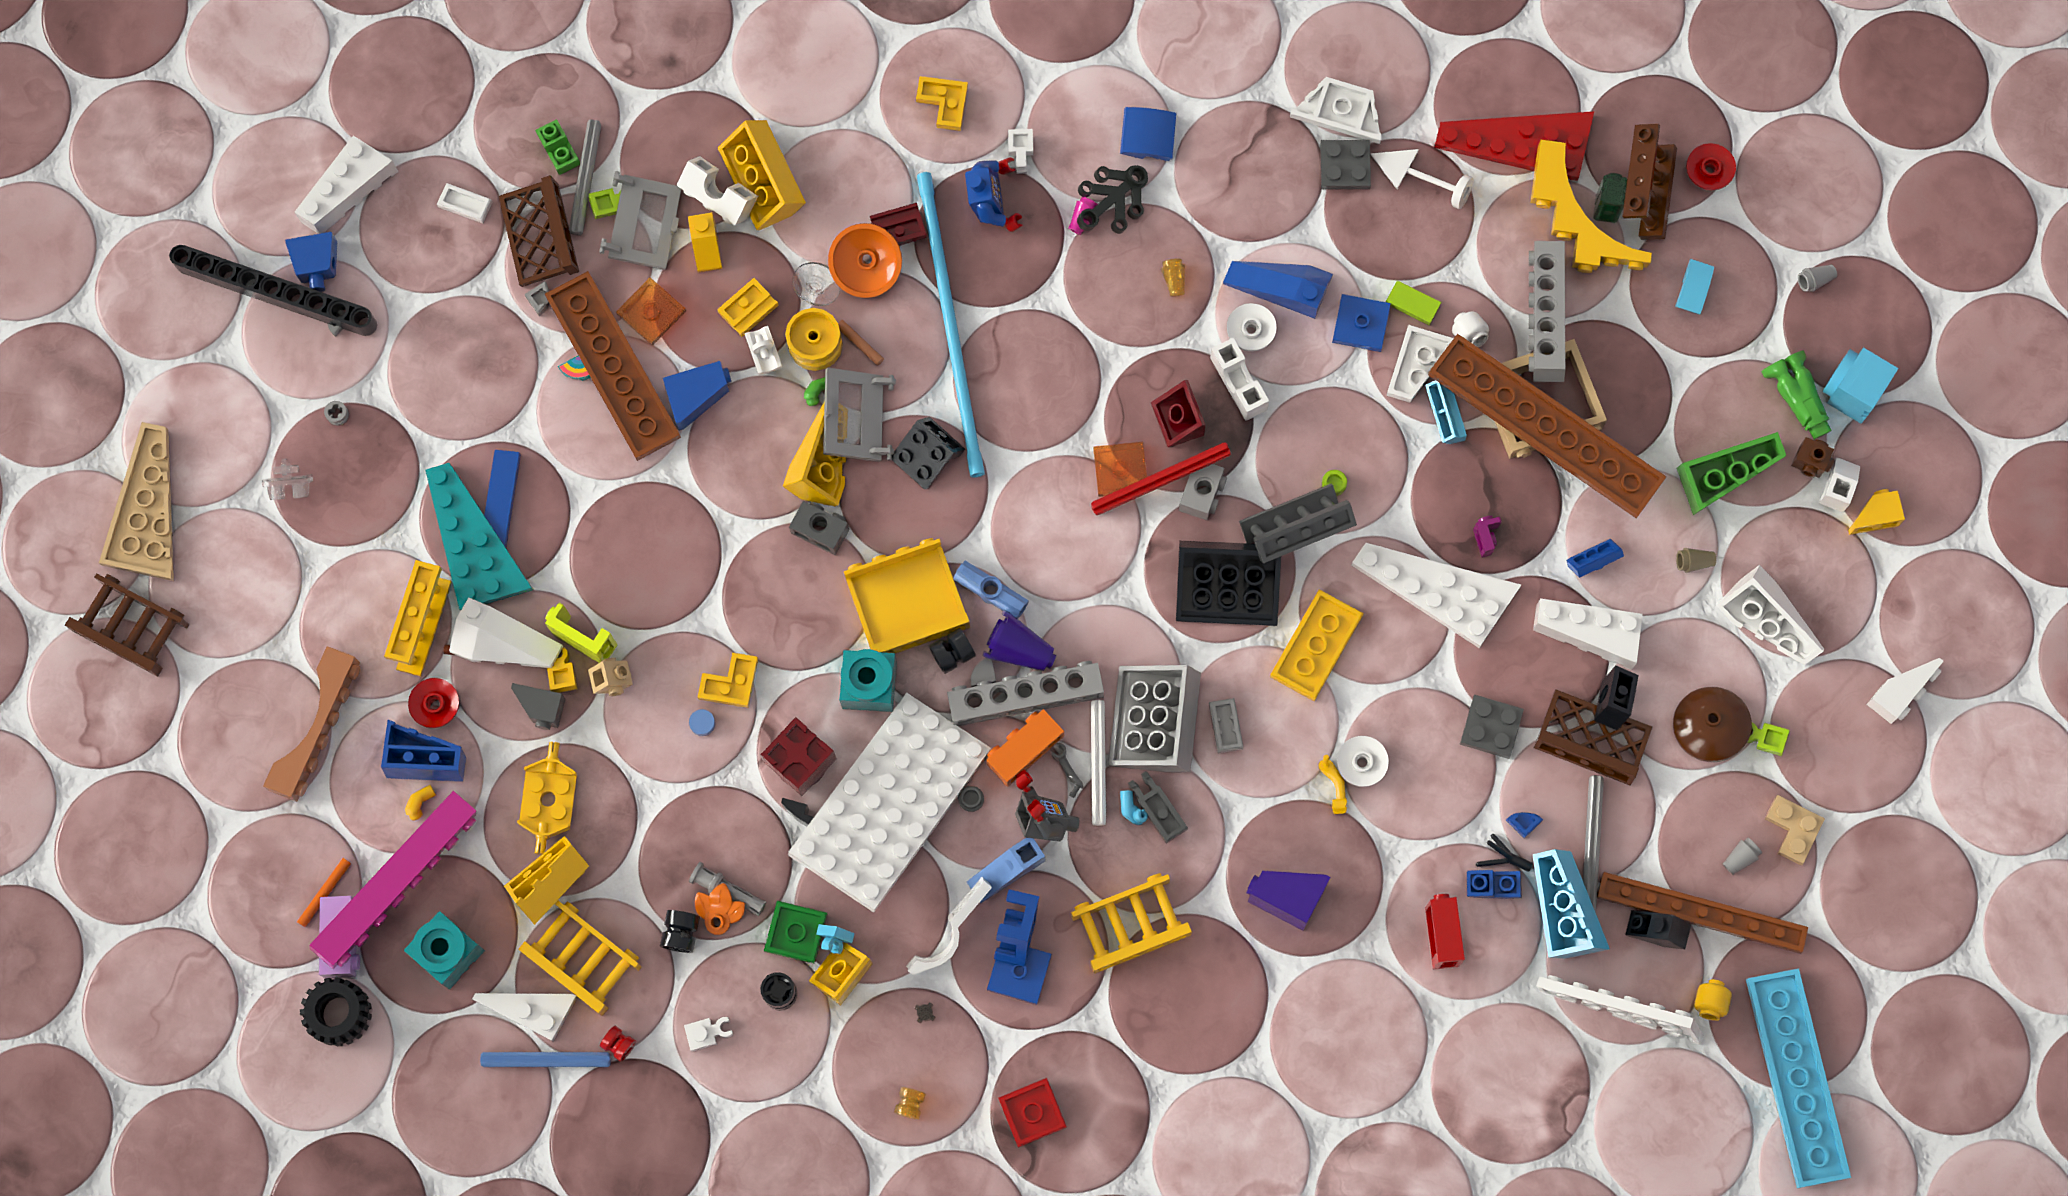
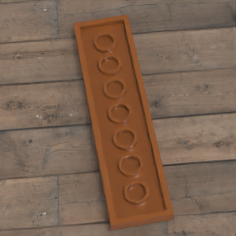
M587 271L545 293L550 306L636 460L638 461L681 438L590 273Z

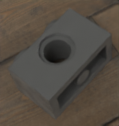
M803 501L789 526L791 534L833 555L837 554L849 532L846 518L837 513L831 515L825 512L824 508L815 502L808 504ZM818 522H825L827 524L826 528L821 531L815 530L814 526Z

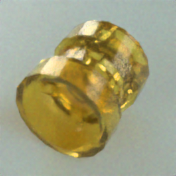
M901 1087L899 1092L901 1101L895 1106L894 1113L919 1120L921 1114L919 1104L924 1102L926 1094L914 1089Z

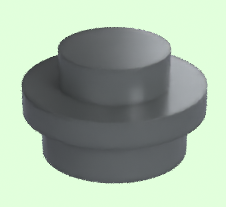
M967 786L959 794V804L965 811L975 812L983 806V792L978 787Z

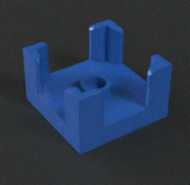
M1009 889L1006 901L1026 906L1025 912L1006 909L1004 922L999 925L996 940L1017 945L1016 951L997 947L994 959L1025 966L1036 923L1039 896Z

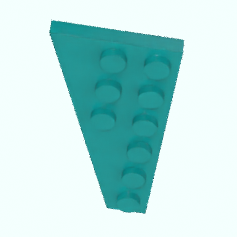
M446 463L426 469L427 480L459 610H462L468 598L483 604H489L533 591L534 589L513 560L452 465Z

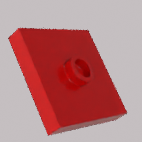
M1047 1078L998 1098L1018 1148L1067 1128Z

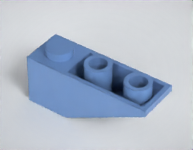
M1025 838L967 881V884L972 889L981 877L990 883L992 888L980 901L981 904L1046 861L1045 855L1033 838Z

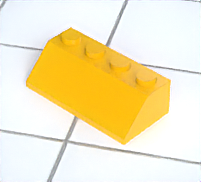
M745 120L718 147L734 184L740 183L758 196L749 214L756 230H762L793 216L806 203L767 120Z

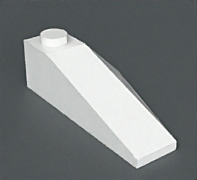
M1760 565L1741 578L1716 604L1717 608L1734 625L1739 628L1744 627L1755 633V637L1758 639H1765L1774 644L1779 651L1803 665L1824 651L1823 646L1780 586Z

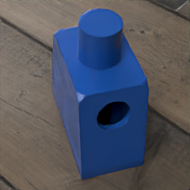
M326 232L285 239L295 274L300 282H309L311 289L319 292L325 291L324 280L336 276L337 240L333 233Z

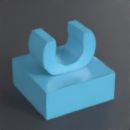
M819 924L816 935L824 937L821 945L823 950H830L831 953L841 954L843 950L842 942L852 943L855 933L837 926Z

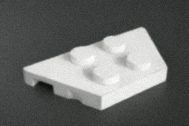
M1326 77L1290 113V118L1364 140H1370L1377 144L1381 142L1382 136L1379 131L1373 90Z

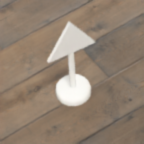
M1419 149L1370 154L1396 189H1398L1406 173L1453 191L1451 203L1457 209H1461L1469 197L1473 185V177L1462 176L1455 186L1410 168Z

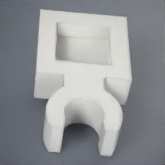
M722 1017L714 1025L711 1024L710 1018L684 1025L690 1050L693 1052L717 1045L715 1039L717 1036L722 1038L731 1037L733 1035L732 1030L727 1032L721 1030V1026L724 1023L730 1022L729 1018Z

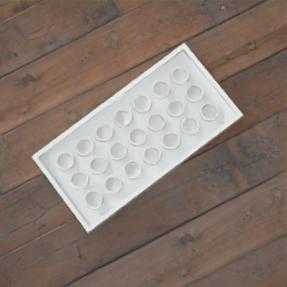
M906 693L789 850L788 856L872 912H875L983 763L991 748Z

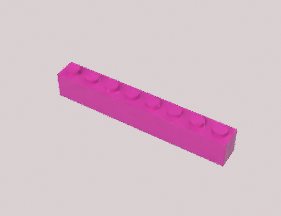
M452 791L309 945L310 950L332 969L337 965L342 967L352 956L349 952L356 945L361 947L370 935L367 934L373 926L378 928L388 917L385 913L392 906L396 909L406 898L403 894L409 887L414 889L424 878L421 874L427 868L432 870L441 860L439 855L445 848L449 851L459 840L457 835L462 830L467 832L477 821L474 819L476 810L456 792Z

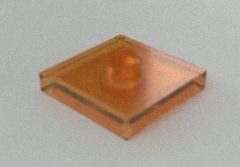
M649 277L616 311V314L653 346L686 312V308Z
M1143 442L1093 447L1098 497L1111 494L1147 477Z

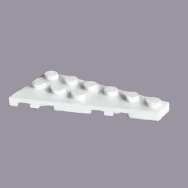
M1365 543L1351 564L1478 648L1485 641L1521 587L1517 583Z
M1548 975V978L1539 976L1536 987L1541 993L1572 1003H1576L1577 999L1582 1000L1581 1004L1590 1009L1599 1011L1603 1007L1612 1013L1614 1017L1650 1029H1656L1657 1026H1661L1662 1031L1669 1033L1668 1035L1678 1038L1685 1034L1692 1037V1043L1698 1045L1702 1043L1704 1035L1688 1012L1676 1010L1675 1013L1665 1011L1664 1006L1656 1003H1650L1647 1006L1639 1004L1640 1000L1630 996H1624L1621 999L1613 997L1614 993L1604 989H1599L1598 992L1588 990L1589 987L1582 983L1573 982V985L1563 983V979L1556 976Z

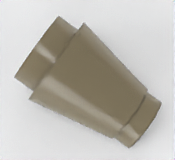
M1684 548L1677 552V568L1679 571L1689 573L1714 567L1716 565V554L1714 551Z

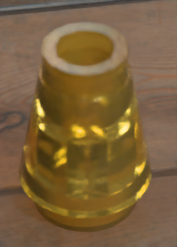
M1182 259L1163 261L1161 271L1170 296L1185 294V264H1182Z

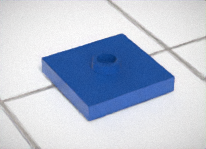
M1342 294L1332 343L1381 352L1391 303Z
M1005 942L1000 943V948L1016 951L1017 945ZM1029 947L1025 966L995 960L987 991L1037 1005L1052 954Z

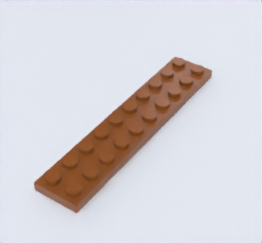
M1458 333L1428 372V376L1636 519L1666 479L1664 474Z

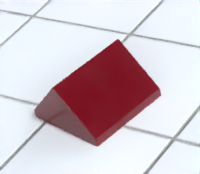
M1188 380L1182 381L1151 402L1168 447L1204 436L1205 422Z

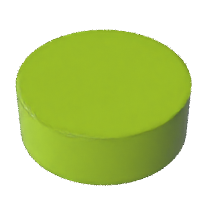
M1330 470L1323 476L1322 487L1332 484L1336 496H1339L1347 487V478L1339 470Z

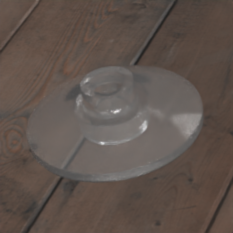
M817 262L802 264L796 269L792 278L794 291L799 298L814 306H826L833 303L841 290L833 280L829 267Z

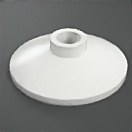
M1254 303L1244 304L1237 307L1230 314L1227 321V334L1229 339L1234 337L1240 349L1259 351L1273 341L1276 334V321L1273 314L1264 306ZM1253 327L1256 332L1250 334L1247 332V328Z
M1356 736L1347 740L1341 746L1337 755L1339 773L1348 783L1354 786H1372L1384 777L1388 769L1389 759L1384 746L1376 739L1368 736ZM1363 759L1367 765L1359 767L1357 761Z

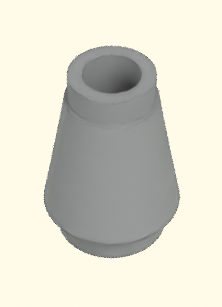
M1830 264L1803 269L1798 274L1800 288L1805 292H1814L1837 278L1836 268Z
M1747 838L1738 843L1722 864L1734 875L1736 872L1759 860L1758 856L1762 854V851L1750 838Z

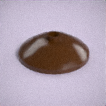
M1704 687L1689 693L1678 704L1673 718V730L1678 744L1690 756L1705 762H1721L1737 755L1746 746L1752 729L1751 715L1743 700L1733 692L1719 687ZM1710 716L1717 717L1718 721L1715 723H1711L1708 720V718Z

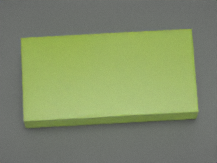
M1398 280L1386 300V303H1391V307L1429 326L1441 305L1440 301Z

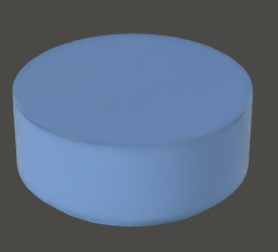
M700 709L693 712L690 716L689 726L696 735L706 736L714 730L715 719L709 711Z

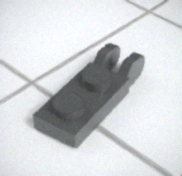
M1145 771L1141 776L1145 784L1151 789L1150 792L1144 795L1138 784L1133 780L1128 782V785L1137 797L1138 803L1146 811L1148 818L1167 844L1188 830V827L1161 787L1157 786L1149 773Z

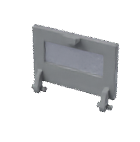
M615 171L612 185L617 187L618 183H622L611 243L606 242L607 239L602 238L599 253L604 254V251L608 250V258L666 270L673 232H677L679 218L676 217L681 188L634 176L619 175V171Z
M828 367L825 369L824 455L876 462L881 461V455H887V460H892V455L894 454L892 445L882 448L883 385H888L890 391L894 390V385L896 384L894 375H889V378H883V375Z

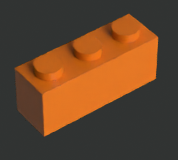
M1044 709L1039 713L1037 711L1033 712L1025 720L1027 724L1020 730L1018 728L1014 729L1006 737L1008 741L1001 747L999 745L995 746L987 754L989 757L986 760L987 766L1007 787L1016 780L1017 774L1022 770L1029 769L1064 737V730Z

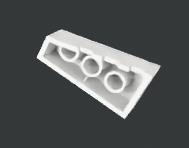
M352 136L296 209L295 214L302 224L318 234L324 233L343 218L350 208L354 205H359L367 194L381 187L382 182L389 176L393 177L398 173V170L391 159L357 137Z
M1540 598L1536 606L1533 630L1563 643L1567 642L1577 646L1578 649L1585 652L1589 651L1602 656L1601 658L1614 661L1632 670L1637 664L1643 614Z

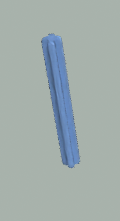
M608 1052L481 1053L480 1063L483 1067H609L611 1055Z

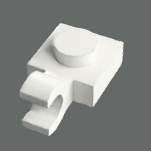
M1033 129L1008 130L1009 156H1016L1017 174L1027 173L1026 156L1033 155Z

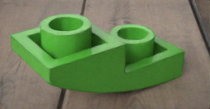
M557 119L535 130L559 175L580 165V161Z

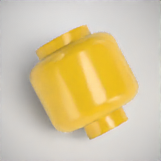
M1711 979L1708 983L1699 985L1694 1007L1699 1012L1700 1017L1718 1021L1720 1017L1727 1015L1732 993L1728 988L1724 987L1725 983Z

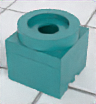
M871 649L843 651L839 698L842 709L893 712L897 671L895 653H883Z
M440 911L430 922L424 924L417 931L412 942L404 949L411 958L449 990L460 979V976L469 969V966L485 951Z

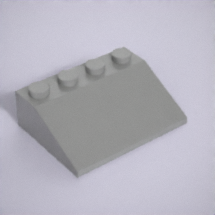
M1188 665L1119 666L1109 766L1159 772H1191L1201 672Z

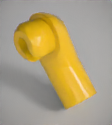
M431 784L410 796L405 807V813L409 815L411 820L420 819L423 815L420 809L422 803L436 796Z

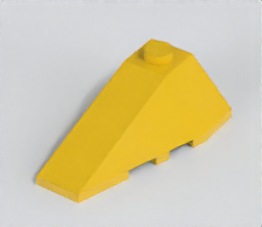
M824 401L789 466L783 487L802 500L836 507L839 505L845 486V476H842V465L846 462V457L823 454ZM838 403L837 442L843 443V440L847 438V409Z

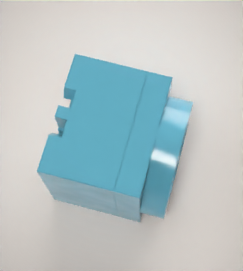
M1864 347L1859 354L1849 349L1822 392L1830 396L1827 404L1862 424L1899 368Z

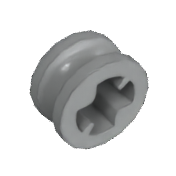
M332 401L324 409L325 417L333 425H343L349 418L348 409L340 401ZM336 408L342 412L338 414V418H334L331 414L335 413Z

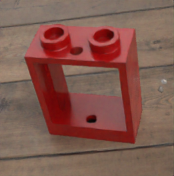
M1449 894L1434 895V899H1431L1425 907L1433 970L1459 967L1465 960L1457 897L1450 898Z

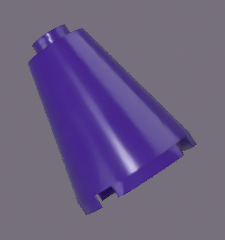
M1004 610L1002 615L1005 616L1004 621L998 619L986 644L990 650L989 652L984 650L982 656L1044 671L1046 667L1050 669L1056 658V655L1053 654L1054 648L1010 612Z

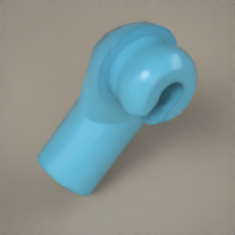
M1120 791L1122 815L1133 824H1143L1147 820L1148 815L1144 809L1141 810L1134 805L1133 791Z

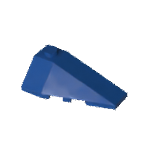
M1232 261L1223 284L1315 319L1333 274L1311 265Z

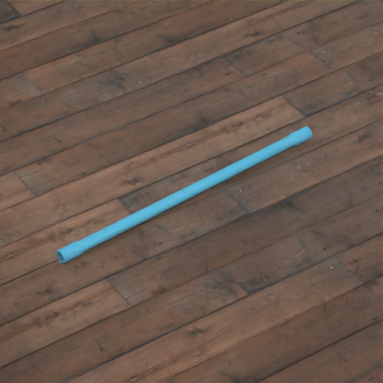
M923 172L917 175V181L924 207L967 449L970 477L976 478L985 475L974 423L936 211L932 176L929 172Z

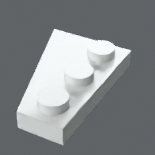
M1408 325L1386 396L1411 403L1430 377L1428 372L1454 338Z

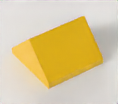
M842 942L843 950L841 954L830 952L809 980L810 983L840 1006L872 966L870 958L845 942Z

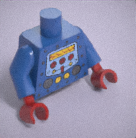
M1009 157L999 162L996 160L979 161L972 167L971 171L965 172L970 207L981 223L1001 227L1005 225L1010 232L1023 226L1017 223L1022 218L1019 213H1015L1008 218L1004 215L1000 180L997 173L999 171L1000 174L1005 175L1015 171L1016 169H1011L1008 165L1014 159Z

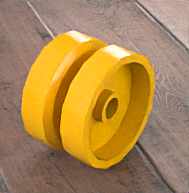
M818 308L804 309L795 314L787 324L785 335L790 355L795 363L802 368L812 371L823 370L833 365L841 355L843 343L839 325L833 315L827 311Z

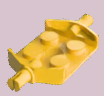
M549 742L546 759L524 767L526 773L520 818L517 820V823L536 836L534 854L538 855L545 853L546 843L550 837L570 830L577 773L560 762L558 758L560 743ZM548 793L554 794V804L544 806L542 804L544 795Z

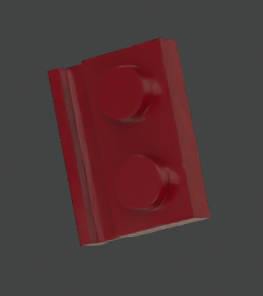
M917 202L870 216L871 224L878 225L887 230L896 239L899 246L927 238Z

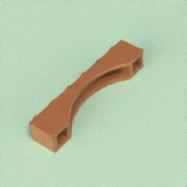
M328 646L326 647L316 669L320 683V701L314 723L306 737L295 749L273 763L263 785L268 791L296 802L299 797L305 794L308 786L306 781L310 773H313L317 768V757L320 750H323L328 743L329 730L331 726L336 725L339 719V708L349 697L350 689L348 688L352 680H355L359 675L360 662L354 656Z

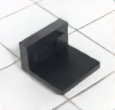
M927 417L915 422L894 451L892 461L923 489H928L949 460L960 457L965 448L933 419Z

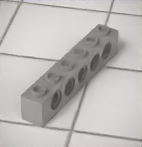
M1534 241V251H1529V266H1533V272H1529V287H1533V293H1529V308H1533V314H1529V329H1533V335H1529V350H1533V357H1529V372H1533V382H1564L1565 241Z
M1084 661L1078 663L1077 667L1067 669V666H1059L1053 668L1052 672L1043 674L1042 671H1033L1028 673L1027 677L1017 678V676H1008L1002 678V682L997 683L982 681L977 683L976 687L957 686L952 688L951 692H947L953 725L962 726L1104 698V689L1098 663L1092 664V661ZM1072 678H1079L1083 683L1080 687L1073 688L1068 682ZM1051 682L1056 684L1058 688L1055 692L1048 693L1043 689L1044 685ZM1024 687L1032 690L1031 696L1027 698L1021 697L1018 692ZM996 693H1005L1007 699L1002 703L994 701L993 697ZM973 697H978L982 700V704L979 707L973 708L968 705V701Z

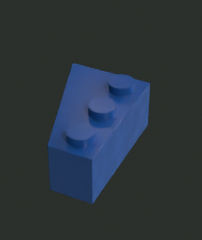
M387 720L381 768L386 778L463 782L466 756L461 746L434 736L424 735L415 729H408L397 725L391 720Z

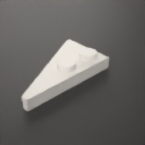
M475 993L472 999L537 1034L554 1041L577 996L574 994Z

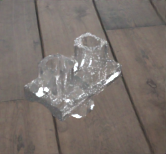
M282 459L281 466L273 467V474H282V477L262 480V487H267L270 500L285 499L284 485H292L293 498L308 497L309 483L313 482L312 474L291 476V473L299 472V465H290L289 459Z

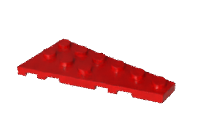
M1594 111L1440 122L1434 148L1535 171L1537 149L1540 141L1566 143L1565 165L1567 177L1569 180L1578 181Z

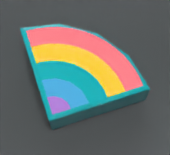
M579 356L558 366L559 370L566 377L579 379L580 381L591 378Z

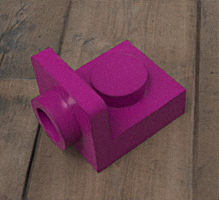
M1482 517L1473 528L1482 558L1491 556L1495 546H1497L1495 534L1489 530L1499 528L1502 522L1500 517Z

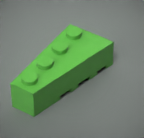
M1776 432L1682 463L1676 469L1693 515L1784 458L1786 453L1780 436Z

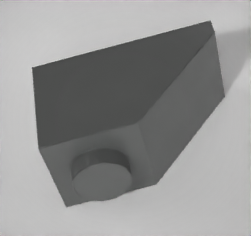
M512 683L511 689L533 723H536L535 727L544 730H550L551 727H559L566 700L562 693Z

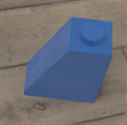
M720 361L663 378L678 430H684L729 392L727 383L732 382L728 367L723 369Z

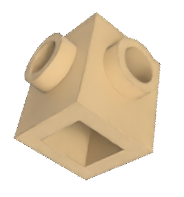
M607 658L588 669L594 694L608 693L609 696H618L624 693V689L633 685L627 661H616V658Z

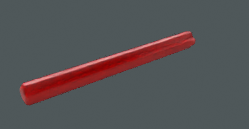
M1227 443L1219 444L1091 503L1092 510L1095 515L1105 513L1223 460L1231 455V450Z

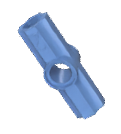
M966 560L960 565L953 577V580L980 596L985 603L992 604L1002 611L1006 610L1017 619L1021 617L1029 603V600L1003 585L997 577L989 576ZM993 585L998 588V591L993 595H988L984 592L987 586Z

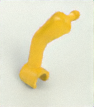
M1324 755L1318 767L1334 783L1337 799H1332L1333 814H1344L1347 811L1344 778L1333 762L1329 760V756Z

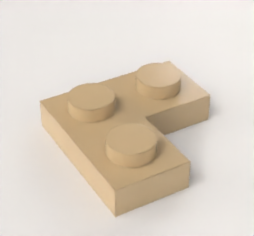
M1777 795L1765 820L1788 831L1778 854L1799 865H1803L1825 818Z

